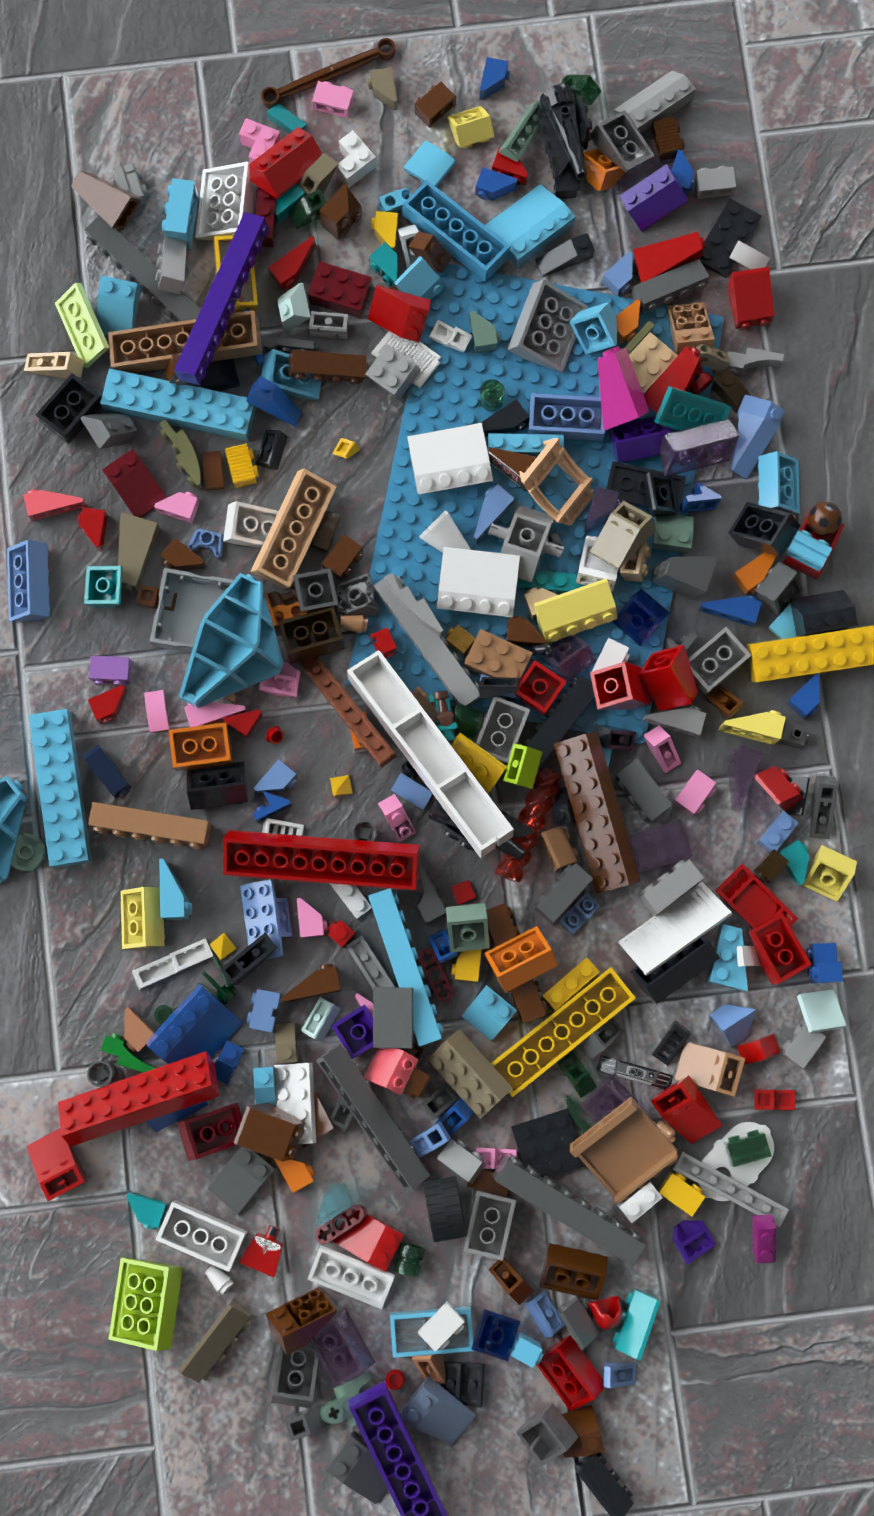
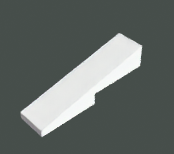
M205 938L170 953L168 956L132 971L139 990H142L213 957V954Z

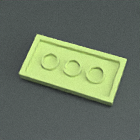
M75 283L55 305L78 357L84 360L83 367L88 368L109 349V345L82 284Z

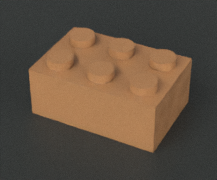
M480 629L464 662V667L479 675L520 678L521 681L531 660L532 652Z

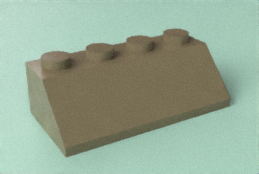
M233 1299L178 1372L198 1383L203 1378L207 1380L214 1371L211 1369L214 1363L217 1362L219 1364L226 1356L224 1350L229 1345L232 1348L239 1339L237 1333L240 1329L245 1331L252 1322L249 1319L252 1314Z

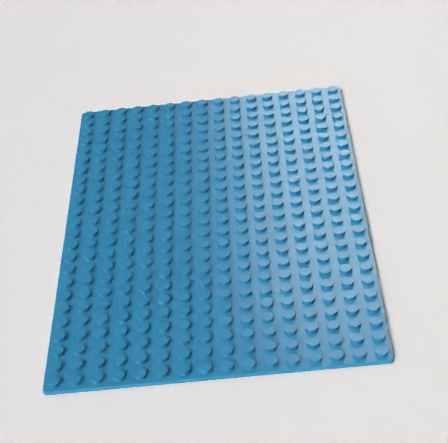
M448 264L443 273L435 272L442 280L444 287L430 301L428 316L420 340L421 343L441 356L439 360L440 365L420 389L414 384L409 386L369 574L371 575L373 586L391 573L395 577L399 576L404 583L403 588L408 586L417 602L423 598L425 599L443 629L442 636L445 640L447 638L445 635L451 627L455 628L457 625L461 626L475 638L480 629L506 640L508 618L512 617L437 609L443 553L423 541L419 536L447 510L471 550L501 553L504 539L488 535L489 531L477 544L474 543L475 531L486 497L485 493L490 487L494 488L497 484L515 499L514 504L498 520L496 525L505 528L510 527L514 514L520 505L543 513L546 512L538 505L529 492L518 487L493 466H491L493 481L418 494L407 436L481 423L516 399L529 416L531 393L601 397L597 359L603 357V352L617 346L620 349L625 348L629 342L626 341L621 344L617 340L615 346L585 354L576 336L562 373L522 359L507 349L531 286L538 281L494 273L485 282L467 267ZM552 284L588 306L587 309L609 302L615 316L634 302V299ZM661 305L651 312L641 313L639 311L636 334L648 321H651L655 325L652 334L674 352L667 306ZM469 311H474L495 325V331L500 334V343L497 345V350L475 353L473 338L471 337L465 351L460 352L430 339L429 335L437 320L452 328L458 327L472 335ZM707 313L715 339L714 348L719 349L724 318ZM702 366V372H707L713 378L712 369L708 366ZM712 383L699 396L709 399ZM648 406L650 412L631 421L657 416V413ZM529 423L524 430L520 432L517 430L511 434H528ZM670 428L672 433V452H667L664 455L649 456L646 459L638 458L623 464L685 476L682 503L685 496L692 494L702 437ZM608 429L605 430L603 441L564 439V448L569 456L588 477L593 479L591 489H593L594 497L572 525L559 524L554 521L550 534L555 532L558 534L562 546H564L562 556L559 558L548 553L542 554L537 570L578 574L586 536L598 537L610 514L620 505L621 502L604 499L612 461L617 462ZM487 436V437H485V442H486L487 451H488V436ZM556 463L540 483L539 489L547 500L560 511L579 485ZM633 505L649 514L648 508ZM679 509V513L675 515L687 516L688 513H682ZM653 535L647 540V543L650 547L652 544ZM651 549V556L647 558L648 574L644 576V582L625 581L620 573L621 568L618 569L613 591H611L616 605L617 619L548 643L554 650V653L549 657H545L544 653L532 655L523 676L535 660L567 681L552 705L555 709L560 703L558 698L564 691L568 693L572 688L569 684L575 676L579 678L583 675L592 682L590 672H592L608 638L629 647L627 653L630 656L627 663L640 667L645 665L651 653L662 650L673 591L653 583L652 571L656 565L671 557H680V553ZM516 589L513 616L524 617L523 619H528L541 634L537 618L531 620L524 601V594H527L526 591L528 590ZM375 592L380 611L377 616L368 617L366 633H356L349 669L377 652L374 647L376 641L372 642L370 635L388 627L397 647V652L395 656L386 660L409 691L412 693L418 686L427 695L447 691ZM552 592V593H555V594H557V595L563 594V593H559V592ZM517 645V646H519V647H521V648H523V649H526V650H528V651H529V649L532 647V646H521V645ZM447 646V648L449 649V651H450L451 653H452L453 651L456 653V655H457L458 658L460 659V661H459L458 663H459L460 666L463 668V667H464V662H465V660H466V658H467V656H468L470 650H469V651L466 653V655L463 657V656L460 655L458 652H456L453 648H451L450 646ZM468 670L471 674L469 677L473 683L477 682L479 685L481 675ZM347 675L346 683H347V685L352 686V684H351V683L349 682V680H348V675ZM448 692L450 706L460 708ZM649 694L651 704L637 709L598 710L594 696L569 730L591 733L594 724L608 725L635 731L634 743L643 744L645 742L643 735L647 733L648 723L642 721V717L650 714L653 699ZM515 695L514 702L510 701L530 709L526 719L528 722L538 724L542 722L544 724L548 719L546 715L542 716L527 706L517 695ZM493 697L479 699L466 709L488 713Z

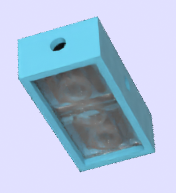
M470 1306L453 1307L464 1318V1328L457 1335L453 1333L448 1338L450 1341L443 1350L439 1348L436 1352L418 1334V1330L439 1309L390 1312L393 1358L474 1351Z

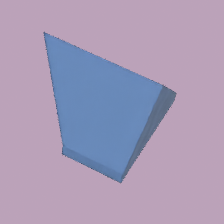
M724 1004L709 1014L730 1048L748 1037L756 1009Z

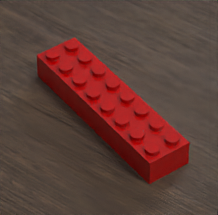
M205 1051L59 1101L61 1137L72 1147L219 1097L215 1063Z

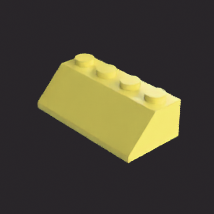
M607 579L534 604L538 628L545 639V643L555 642L564 637L575 635L581 631L592 629L617 619L616 605Z

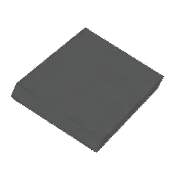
M373 988V1048H414L413 988Z

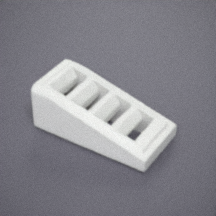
M269 818L264 820L262 833H269L270 825H273L272 834H277L278 826H281L280 834H285L286 827H289L288 835L293 834V828H297L296 835H303L304 825Z

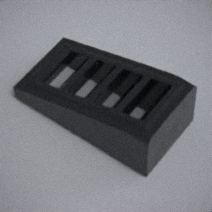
M482 677L479 685L480 699H486L517 692L520 678Z
M674 1021L652 1052V1055L668 1066L691 1035L690 1031ZM676 1029L678 1032L683 1034V1036H678L676 1033H674V1030ZM669 1037H673L678 1041V1043H674L672 1040L669 1039ZM667 1043L670 1046H672L674 1048L673 1051L667 1048L664 1044ZM660 1049L668 1053L669 1057H666L665 1055L660 1053Z

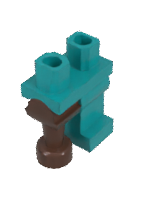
M448 690L429 694V703L434 702L436 727L447 741L455 740L453 730L457 728L456 722L452 723L454 715L451 712Z

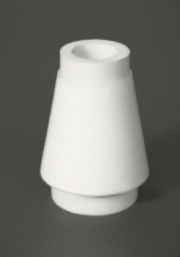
M214 1265L210 1266L205 1272L217 1293L220 1292L224 1295L234 1285L232 1278Z

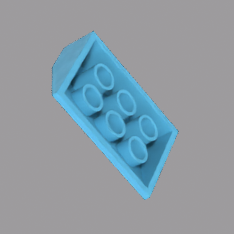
M540 184L485 226L511 246L508 259L516 268H519L574 227L576 216L564 202Z

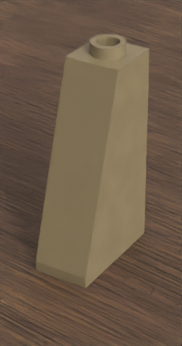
M121 512L118 566L123 567L122 588L127 591L139 590V585L142 583L160 527L156 522Z

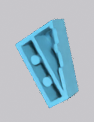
M725 924L719 925L714 949L720 959L710 966L706 982L743 992L748 991L746 966H738L736 947L744 946L741 928Z

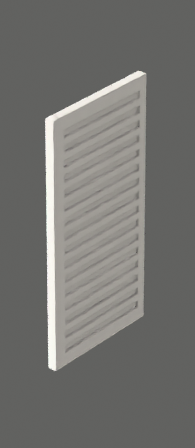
M701 882L618 941V943L644 972V975L647 976L731 916L732 911Z

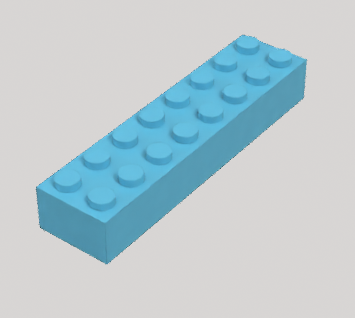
M110 368L100 402L103 410L107 412L120 413L158 423L166 420L169 425L243 441H249L257 408L246 401L247 397L190 385H177L169 383L167 380Z
M68 709L29 715L49 866L55 869L91 863L92 856L71 712Z
M391 888L369 895L368 897L398 986L401 988H413L414 1033L419 1047L440 1040L444 1031L441 1023H436L434 1016L438 1014L434 1003L431 1005L429 1003L428 997H431L428 985H423L422 979L425 976L422 967H417L415 960H418V955L415 947H410L409 942L412 941L409 929H404L403 923L406 920L403 911H398L396 905L400 903L396 891L392 892Z

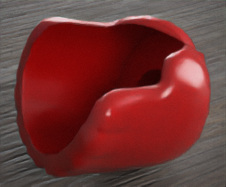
M612 1296L588 1303L593 1317L601 1329L608 1330L619 1326L622 1321L619 1296Z

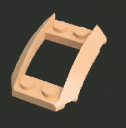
M554 438L543 442L545 448L525 473L519 471L521 482L538 505L559 524L572 525L594 497L593 489H591L593 479L588 477L577 466L565 448L561 447L560 440ZM556 463L579 485L560 511L547 500L538 488Z

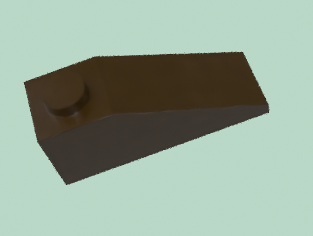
M728 368L714 380L711 388L727 405L732 407L736 414L744 395L751 396L742 382Z

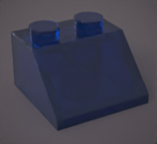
M641 588L617 615V619L612 622L639 646H642L670 612Z
M484 1309L471 1349L508 1361L521 1321Z

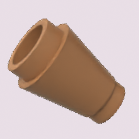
M341 615L339 627L359 634L361 632L366 633L368 618L363 617V615Z

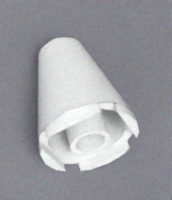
M447 510L419 536L423 541L442 553L444 547L471 550Z

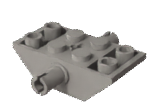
M521 505L515 512L510 527L505 528L492 523L488 535L504 539L501 550L502 554L520 556L518 579L532 583L542 554L548 553L561 558L564 546L548 542V537L555 520L546 513Z

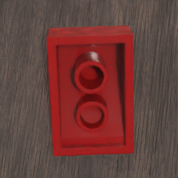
M376 285L368 320L401 338L420 343L431 300Z
M783 913L749 931L761 966L771 985L779 984L812 965Z
M355 1210V1214L349 1216V1219L359 1217L360 1210ZM367 1214L363 1222L333 1242L367 1263L386 1272L404 1236V1232ZM343 1221L340 1230L345 1228V1221Z

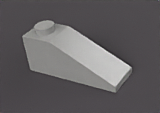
M690 706V708L648 714L642 717V721L697 737L701 735L706 713L701 712V709L698 707Z

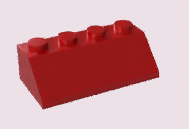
M297 127L249 164L250 182L278 199L302 180L305 172L323 153L313 136Z

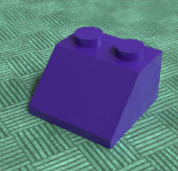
M366 1005L361 1006L331 1025L343 1046L348 1050L351 1059L373 1047V1017Z

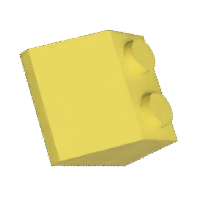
M482 106L447 116L455 142L460 148H469L474 143H484L494 137L490 115Z
M821 845L813 858L802 886L838 902L855 874L857 861Z

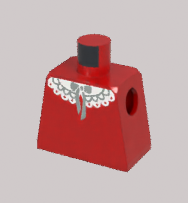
M269 1225L265 1235L257 1233L239 1263L275 1277L283 1248V1243L276 1240L280 1229Z

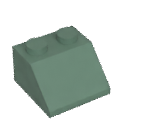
M675 514L655 517L656 531L653 533L651 549L689 554L694 531L693 517Z
M485 903L446 907L450 953L490 948Z

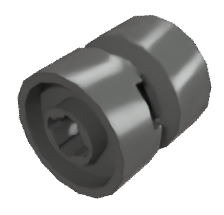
M368 820L358 821L352 829L354 840L375 842L377 840L378 833L376 827Z
M109 1061L94 1062L87 1070L88 1081L96 1087L112 1084L117 1077V1069Z

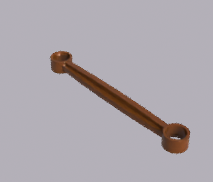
M383 38L378 42L376 48L327 66L278 89L266 87L261 92L262 103L266 108L271 109L280 103V99L317 86L318 81L327 82L378 58L390 60L395 55V43L389 38ZM384 45H389L393 50L389 53H383L380 51V48ZM267 94H275L277 96L273 102L265 101L264 97Z

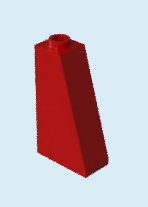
M694 232L633 249L640 282H645L702 257L703 249L706 248L704 238H700L699 232Z
M686 346L644 394L647 405L654 412L658 413L669 386L686 392L689 391L703 361V358L700 356L701 352L696 347Z

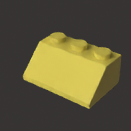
M140 887L121 891L122 949L165 946L164 919L160 918V887Z

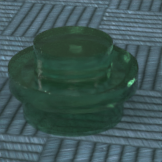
M168 1005L158 1006L154 1012L155 1020L159 1024H163L171 1016L173 1009Z

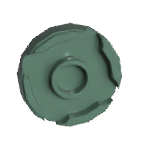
M24 833L19 835L11 866L23 872L34 871L39 868L46 856V849L42 840L33 834Z

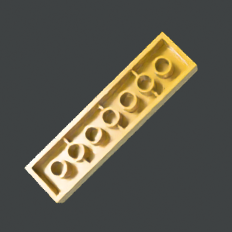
M874 625L746 644L747 650L751 654V657L748 659L751 682H762L874 665Z
M611 967L491 1062L493 1067L513 1088L509 1092L512 1098L636 999Z

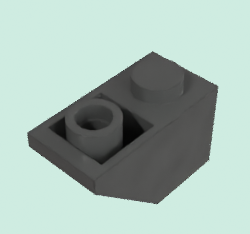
M324 1404L286 1417L285 1424L291 1441L311 1435L330 1425V1423L324 1422L320 1417V1409Z

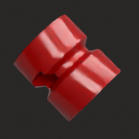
M700 366L694 380L698 376L700 378L693 382L689 389L696 395L703 392L713 381V378L707 372H702V366Z

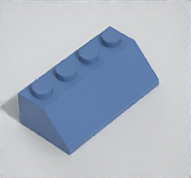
M26 540L7 548L9 622L39 621L50 617L49 553L47 543Z

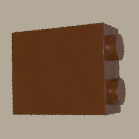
M270 1103L249 1105L246 1107L234 1143L282 1162L292 1160L297 1153L298 1142L304 1134L305 1122Z

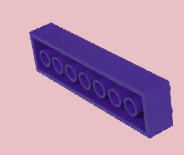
M385 1381L348 1399L349 1409L400 1515L449 1516Z

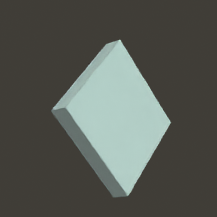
M834 989L803 993L797 996L809 1033L841 1029L846 1026Z

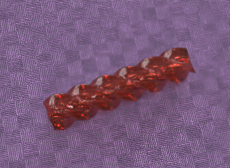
M548 768L540 769V772L536 775L533 789L528 793L525 807L518 816V820L533 829L534 832L530 835L512 839L526 853L520 861L503 853V860L497 865L496 875L511 882L519 883L522 880L523 867L529 863L531 858L530 850L538 842L537 832L545 826V814L552 808V797L560 790L559 779L563 778L562 775Z

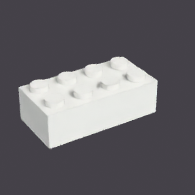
M174 1200L169 1207L156 1240L230 1272L248 1231Z

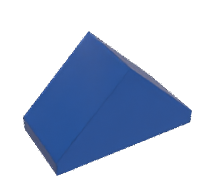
M445 929L427 937L440 964L458 956L457 952L450 953L449 936Z

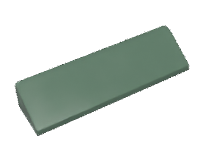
M537 100L527 107L500 148V154L516 162L519 161L540 128L537 123L538 110H542V114H544V111Z

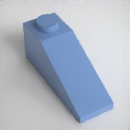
M499 484L494 488L490 487L485 493L486 497L474 535L475 544L490 530L491 524H496L514 504L515 498Z

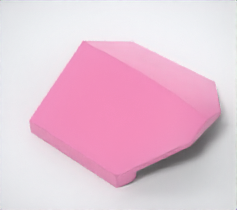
M284 662L279 675L260 682L259 690L274 696L297 697L301 672L288 662Z

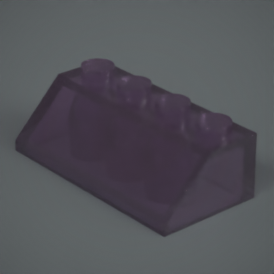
M727 419L664 435L660 445L663 474L672 476L730 461L740 436L731 421Z

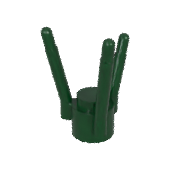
M213 956L217 968L221 969L222 966L217 957ZM203 971L202 974L218 991L214 993L206 986L204 987L224 1005L237 995L234 992L236 988L229 983L221 971L220 973L227 986L224 984L220 987L210 975Z

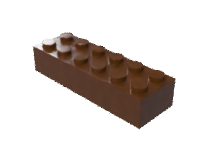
M505 903L486 910L488 932L494 948L520 935L517 925L513 926L511 919L514 916L510 906L506 907ZM531 979L510 990L522 1024L546 1015L545 1011L548 1008L545 1000H541L538 993L541 992L537 980Z

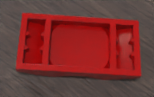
M743 863L715 890L720 898L752 930L781 913L784 914L790 927L798 920Z

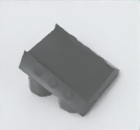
M369 573L336 584V595L339 598L338 610L343 616L363 615V617L368 618L378 615L380 610Z

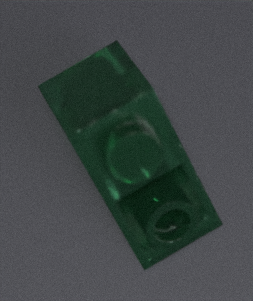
M567 74L560 83L568 84L569 88L573 87L576 92V100L577 97L581 96L583 103H586V105H592L602 92L591 75Z
M320 189L302 197L288 212L296 230L321 218L320 209L327 201Z

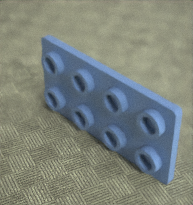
M273 879L241 885L248 946L266 932L278 947L267 959L283 957L281 938L293 936L288 899L276 898Z

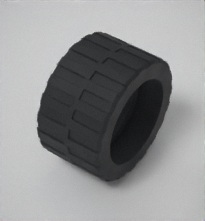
M452 1176L423 1182L433 1242L466 1237L467 1232L457 1177Z

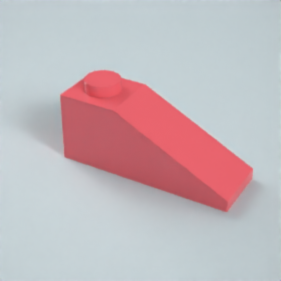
M31 490L28 494L23 495L28 516L32 521L87 507L83 498L44 490Z

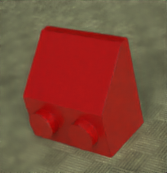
M773 766L753 776L785 812L803 799L800 794L802 790L795 782L791 784L787 780L790 776L783 768L778 770L776 766Z

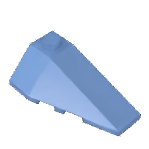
M744 395L737 412L739 422L738 429L735 430L737 439L736 447L733 448L731 471L743 479L748 478L758 462V456L762 455L777 431L785 410L771 401Z

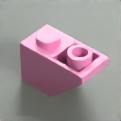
M395 794L378 803L399 842L416 833Z

